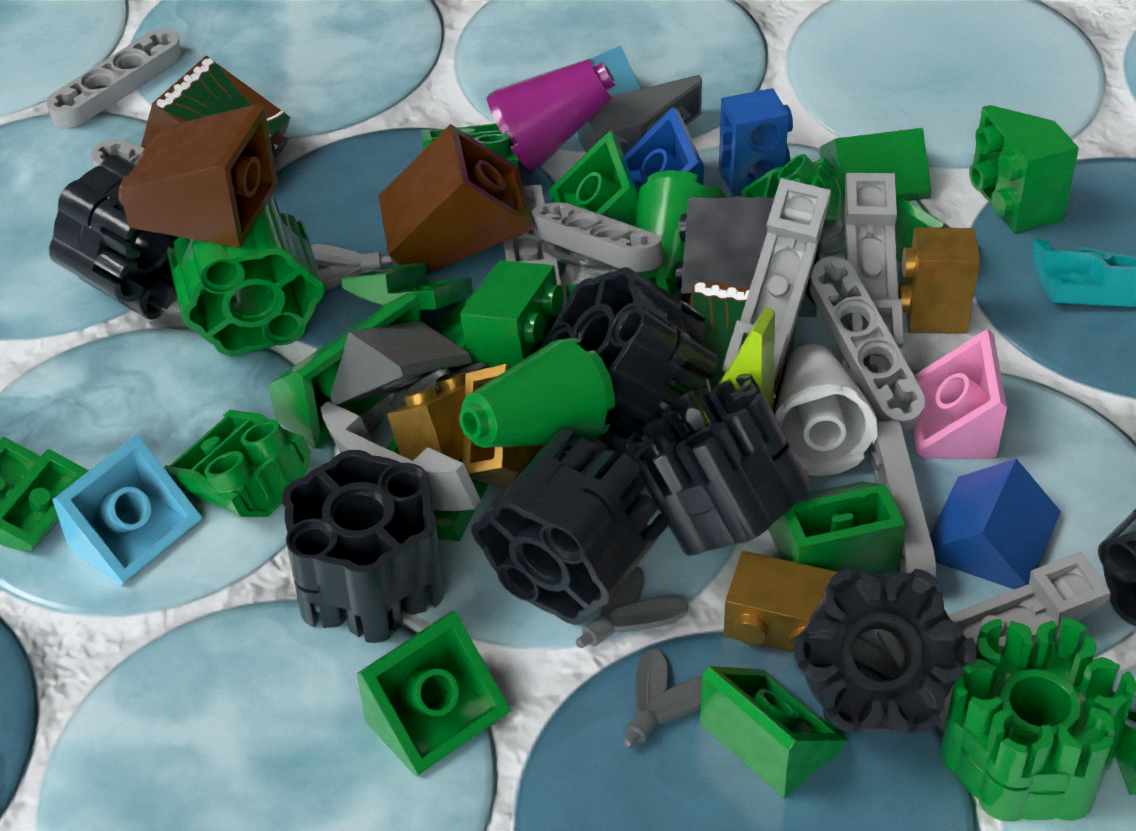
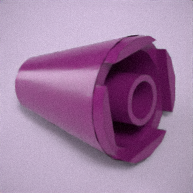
M589 58L495 89L492 93L488 94L487 103L502 135L507 133L514 143V146L510 148L528 170L533 171L541 167L613 98L610 88L614 87L616 82L603 61L596 65Z

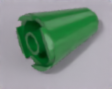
M667 170L653 173L648 176L647 182L643 186L640 185L636 203V227L661 237L664 261L661 266L664 268L668 291L681 300L683 295L681 290L677 289L675 273L678 261H683L685 243H682L680 239L679 223L681 215L687 213L688 198L727 197L714 183H711L710 189L697 183L698 175Z
M566 338L552 341L468 394L462 402L459 415L461 429L474 444L483 448L545 446L554 434L561 429L575 431V438L569 445H575L582 436L589 442L596 441L610 427V424H604L607 410L614 409L615 405L611 376L602 358L594 350L586 352L577 345L581 340Z

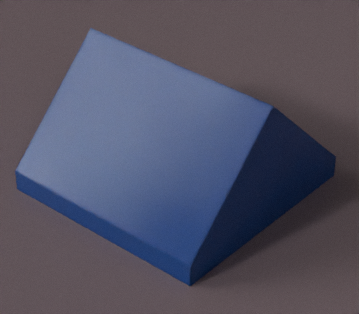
M674 107L624 155L637 193L640 185L643 186L647 182L648 176L667 170L698 175L697 183L704 185V164L680 112Z
M1017 458L959 476L930 534L935 562L1014 590L1028 585L1030 571L1039 567L1061 511Z

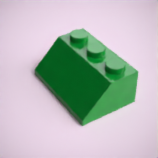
M409 292L380 306L269 383L275 419L293 433L303 435L306 442L315 449L330 439L332 436L322 417L321 407L327 402L332 403L330 395L349 331L420 320L418 297ZM389 395L337 406L361 416Z

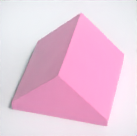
M986 329L914 375L925 397L922 417L913 428L916 453L922 458L997 459L1007 404L995 337L989 329Z

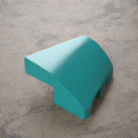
M1034 239L1032 253L1039 279L1053 303L1136 307V256L1105 252L1084 246H1079L1078 249L1073 251L1053 250L1048 245L1049 240Z

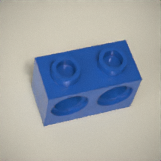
M774 88L721 98L718 170L732 197L740 196L741 190L774 168L784 167L790 161L787 135L793 129V117L789 106L782 104Z

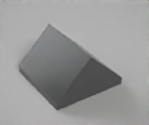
M420 320L349 331L330 397L333 404L340 405L395 394L436 371L448 368L449 372H452L473 362L470 353Z

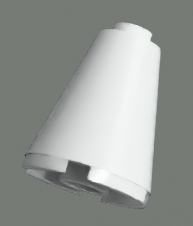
M808 344L797 348L790 354L786 362L774 416L804 469H807L808 475L818 477L840 474L857 466L865 458L864 452L872 441L873 444L875 443L878 436L876 415L873 407L828 348L817 344Z

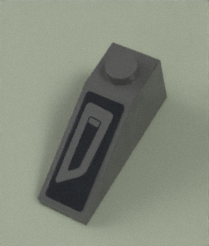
M700 75L614 95L578 131L580 144L587 153L611 130L617 134L623 154L625 155L672 107L680 112L685 125L689 124L701 115L702 78Z

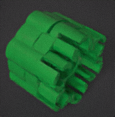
M273 195L240 248L178 237L173 241L174 248L168 247V260L184 324L196 330L203 339L213 344L218 352L227 356H238L248 351L263 350L276 345H288L297 341L304 334L305 325L312 317L316 304L324 295V285L303 221L299 220L296 222L295 216L280 213Z
M1069 618L1061 619L1055 644H1053L1057 625L1053 620L1039 625L1034 644L1030 628L1024 624L1011 621L1004 646L999 645L1002 621L1001 619L991 620L985 623L979 631L976 657L973 665L964 666L963 670L965 673L954 681L940 755L944 764L957 774L959 780L968 791L978 799L982 809L995 819L1001 821H1017L1020 819L1049 820L1055 818L1072 821L1081 819L1091 811L1105 772L1113 762L1136 692V681L1131 672L1128 671L1122 674L1117 691H1113L1120 664L1104 657L1094 659L1097 647L1093 636H1086L1088 628L1076 620Z

